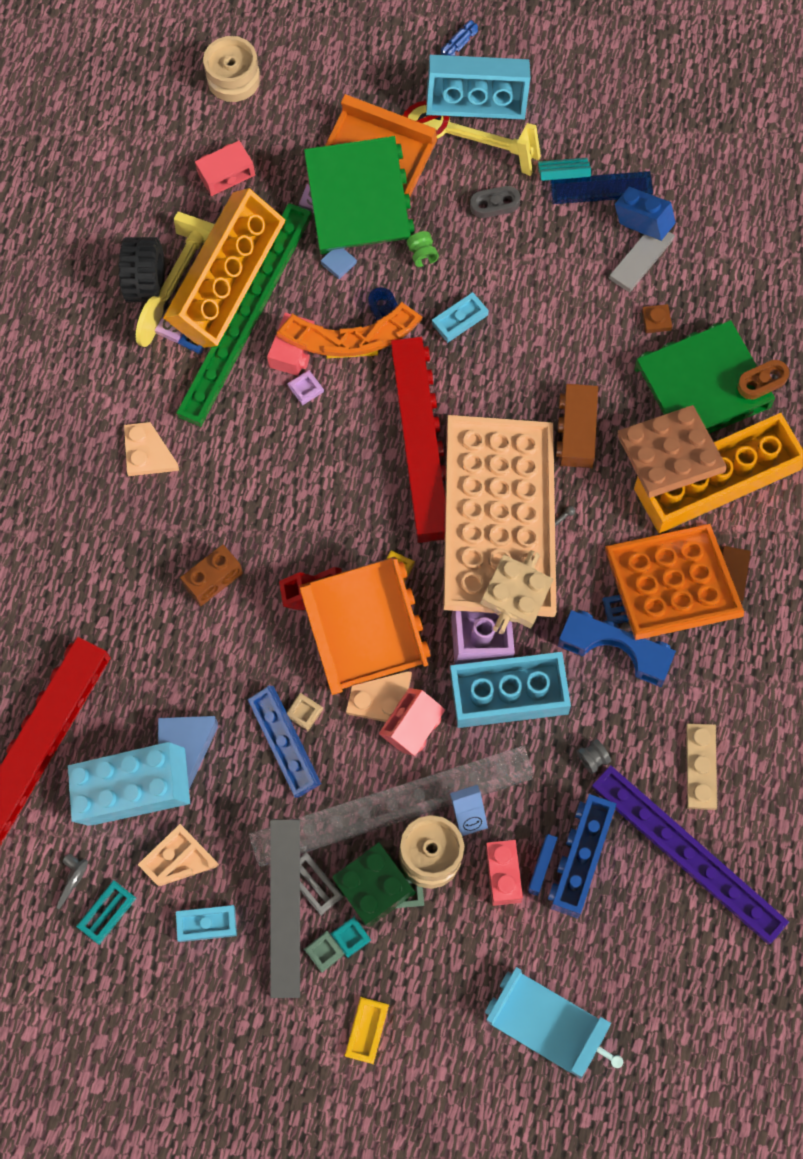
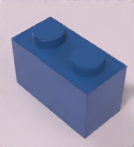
M628 187L615 203L620 224L660 241L676 223L670 201L632 187Z

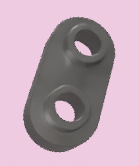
M512 186L476 192L471 198V212L479 218L512 213L520 205V193ZM509 199L512 202L505 204L503 201ZM485 204L487 208H480L479 205Z

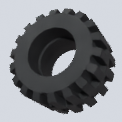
M125 237L122 242L119 254V281L121 292L126 302L147 303L152 296L159 297L160 290L165 281V263L163 248L158 237Z

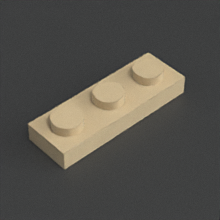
M687 724V809L716 810V725Z

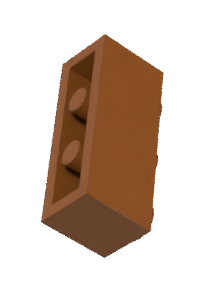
M566 384L565 393H560L559 409H564V417L558 418L557 433H562V442L557 441L556 457L561 458V466L593 468L598 386Z

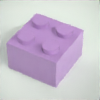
M452 611L451 622L455 665L513 658L515 651L512 622L509 621L504 634H499L502 623L497 632L493 630L499 617L496 613Z

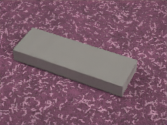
M668 232L660 241L644 234L610 274L609 279L630 293L671 244L675 235Z

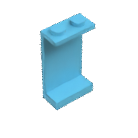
M516 967L513 974L508 971L500 984V987L504 989L498 1000L493 997L485 1011L489 1015L487 1023L579 1079H582L611 1023L602 1017L598 1019L522 974L521 969Z

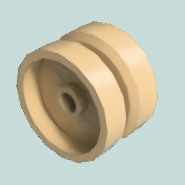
M238 36L219 38L207 47L204 52L203 64L210 91L217 98L227 102H238L253 95L260 84V71L254 47L247 40Z
M429 815L416 819L408 825L402 834L398 857L401 871L410 882L418 887L433 889L446 885L453 880L462 862L464 852L462 834L454 823L444 817ZM427 850H433V854L429 853Z

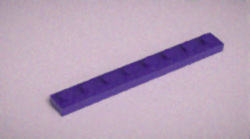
M611 765L592 785L591 788L603 799L617 803L616 811L768 945L787 926L789 921Z

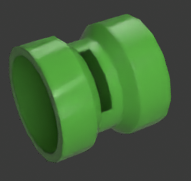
M426 231L415 233L407 240L409 250L414 253L413 261L417 267L423 266L421 259L428 258L430 264H432L439 258L437 249L432 246L433 239L431 234Z

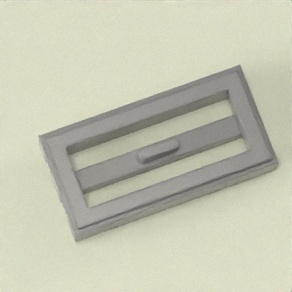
M308 853L303 854L300 857V873L319 894L325 904L320 906L301 881L300 891L322 916L336 902L342 899L343 895ZM305 861L334 894L331 899L302 866Z

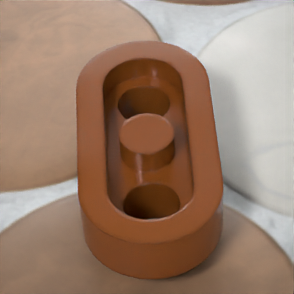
M780 360L768 361L743 373L738 382V391L746 399H757L784 386L789 377V368ZM770 374L777 375L778 379L771 378ZM747 385H752L755 389L750 390L747 388Z

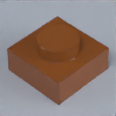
M668 304L642 307L646 333L672 330Z

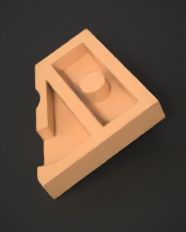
M150 422L124 425L128 476L179 471L176 460Z
M407 671L353 685L346 714L387 722L409 689L412 672Z
M179 824L138 865L158 886H162L216 868L219 864Z

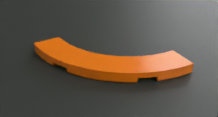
M401 302L388 315L370 326L329 330L324 329L323 326L307 322L292 313L277 331V337L297 348L316 354L339 357L357 356L390 346L391 340L402 339L419 324L422 316Z

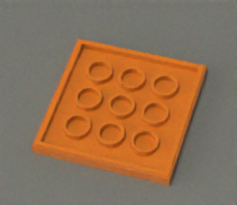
M711 524L605 546L606 555L635 640L744 617V609Z

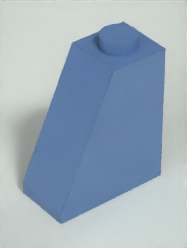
M215 716L158 718V744L170 742L185 748L189 789L218 728V721Z

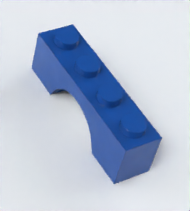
M571 610L558 642V647L580 656H584L598 646L610 645L617 647L631 658L636 678L662 687L676 652L671 649L670 645L661 641L635 640L632 631L621 630L617 624L611 621L601 622L593 619L591 614L581 610L577 612Z

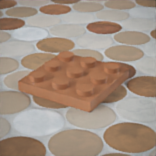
M693 405L618 430V438L649 498L726 472V464Z

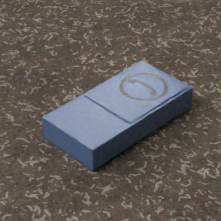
M478 785L450 793L457 827L462 836L488 828Z

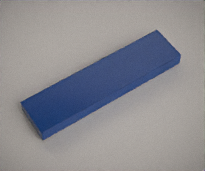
M269 685L247 699L294 797L298 798L321 785L274 686Z

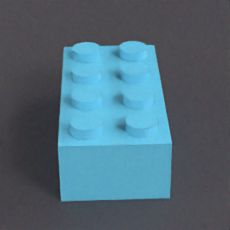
M430 55L426 115L525 120L531 78L529 59Z
M562 652L450 665L457 728L569 714L571 703Z
M170 742L68 765L71 820L75 823L87 826L190 804L185 748Z

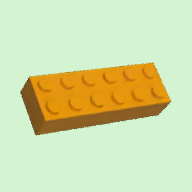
M250 188L233 192L163 319L197 345L204 348L218 346L286 220Z
M782 413L714 442L726 464V472L651 498L648 497L637 476L634 490L658 534L800 471L803 467V449Z

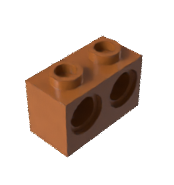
M223 544L182 575L180 579L185 589L202 606L240 577L243 571L240 563Z

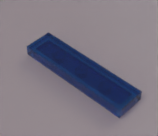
M650 171L550 180L552 204L618 200L628 187L653 195Z

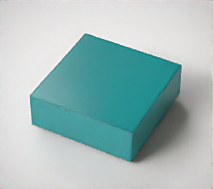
M355 916L331 933L347 958L371 942L370 937Z

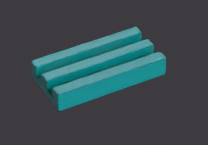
M588 158L538 162V171L542 181L591 176V166Z
M113 880L76 927L100 945L137 898ZM114 890L119 891L93 926L88 929L86 925ZM125 896L127 898L101 932L96 935L97 929Z

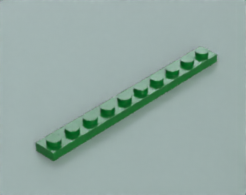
M288 203L282 214V217L286 220L218 346L211 347L176 413L178 418L202 427L312 218L311 211Z

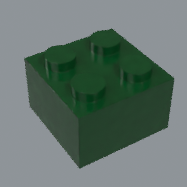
M379 842L332 877L367 927L374 925L401 903L416 894Z

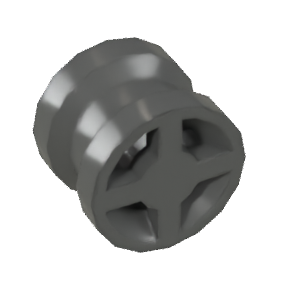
M596 738L590 742L588 747H581L576 751L578 758L590 774L597 772L598 767L602 764L607 765L611 762L607 750Z

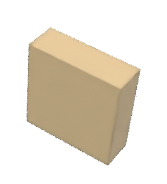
M300 693L288 709L287 714L292 722L308 732L323 711V707Z

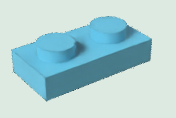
M472 292L432 319V326L448 343L488 316L489 310Z
M234 905L176 911L178 942L237 936Z

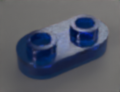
M378 287L369 294V308L375 321L388 315L398 306L393 293L387 288ZM383 300L386 302V304L380 306L377 304V302Z

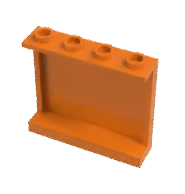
M345 94L341 101L342 112L325 146L395 136L396 144L401 143L403 159H399L400 169L405 168L407 184H403L404 194L409 193L410 197L437 142L436 128Z
M396 557L299 585L332 695L343 692L342 689L418 665L428 666L426 658L431 657L429 647L426 641L421 642L419 631L423 630L419 615H414L411 605L415 604L411 588L406 589L403 578H407L403 561L398 562Z

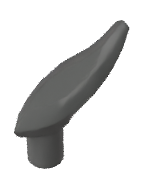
M72 854L64 857L63 863L71 871L58 900L57 909L61 908L72 890L82 879L87 869L88 860L79 861Z

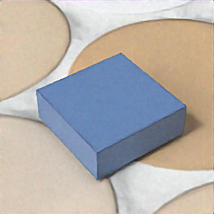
M344 248L331 250L321 260V265L338 279L357 263V260Z

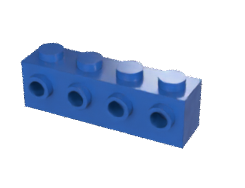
M591 794L588 795L586 803L580 801L575 818L580 819L577 830L571 828L566 845L571 846L568 857L562 855L557 872L562 874L559 884H552L548 900L553 901L552 910L577 919L580 917L617 803Z

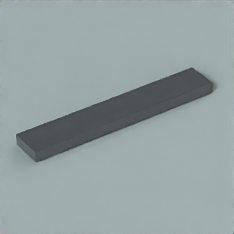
M270 819L271 998H300V819Z

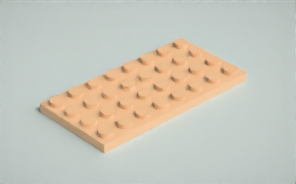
M448 415L443 610L495 613L492 609L480 604L503 554L524 563L528 552L532 550L535 552L531 560H533L536 552L540 555L534 568L554 579L537 616L555 617L556 557L553 423Z

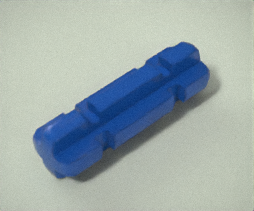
M472 20L467 21L463 25L464 29L461 28L448 41L449 43H446L441 48V55L455 56V51L459 52L470 40L469 37H473L478 32V25Z

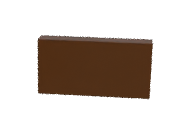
M724 546L722 555L742 604L751 551Z

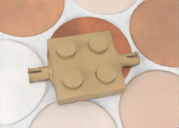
M531 550L528 552L524 563L503 554L480 604L492 609L499 616L493 627V630L497 632L502 623L499 634H504L509 621L518 622L531 629L554 579L534 568L540 557L539 553L536 552L533 560H531L535 551Z

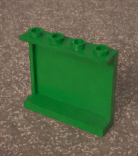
M395 136L304 149L320 255L328 254L330 250L404 239L407 242L411 234H415L413 219H408L407 209H411L409 193L404 194L403 184H407L405 168L400 169L399 159H403L401 143L396 144Z
M731 320L723 324L722 322L715 323L708 330L701 333L693 332L677 343L675 341L669 342L655 352L647 351L641 354L636 361L634 370L641 372L662 413L665 415L693 405L709 434L770 409L775 400L772 392L757 399H746L740 395L737 386L741 375L757 367ZM747 385V388H748V389H750V390H754V389H755L754 386H752V385Z

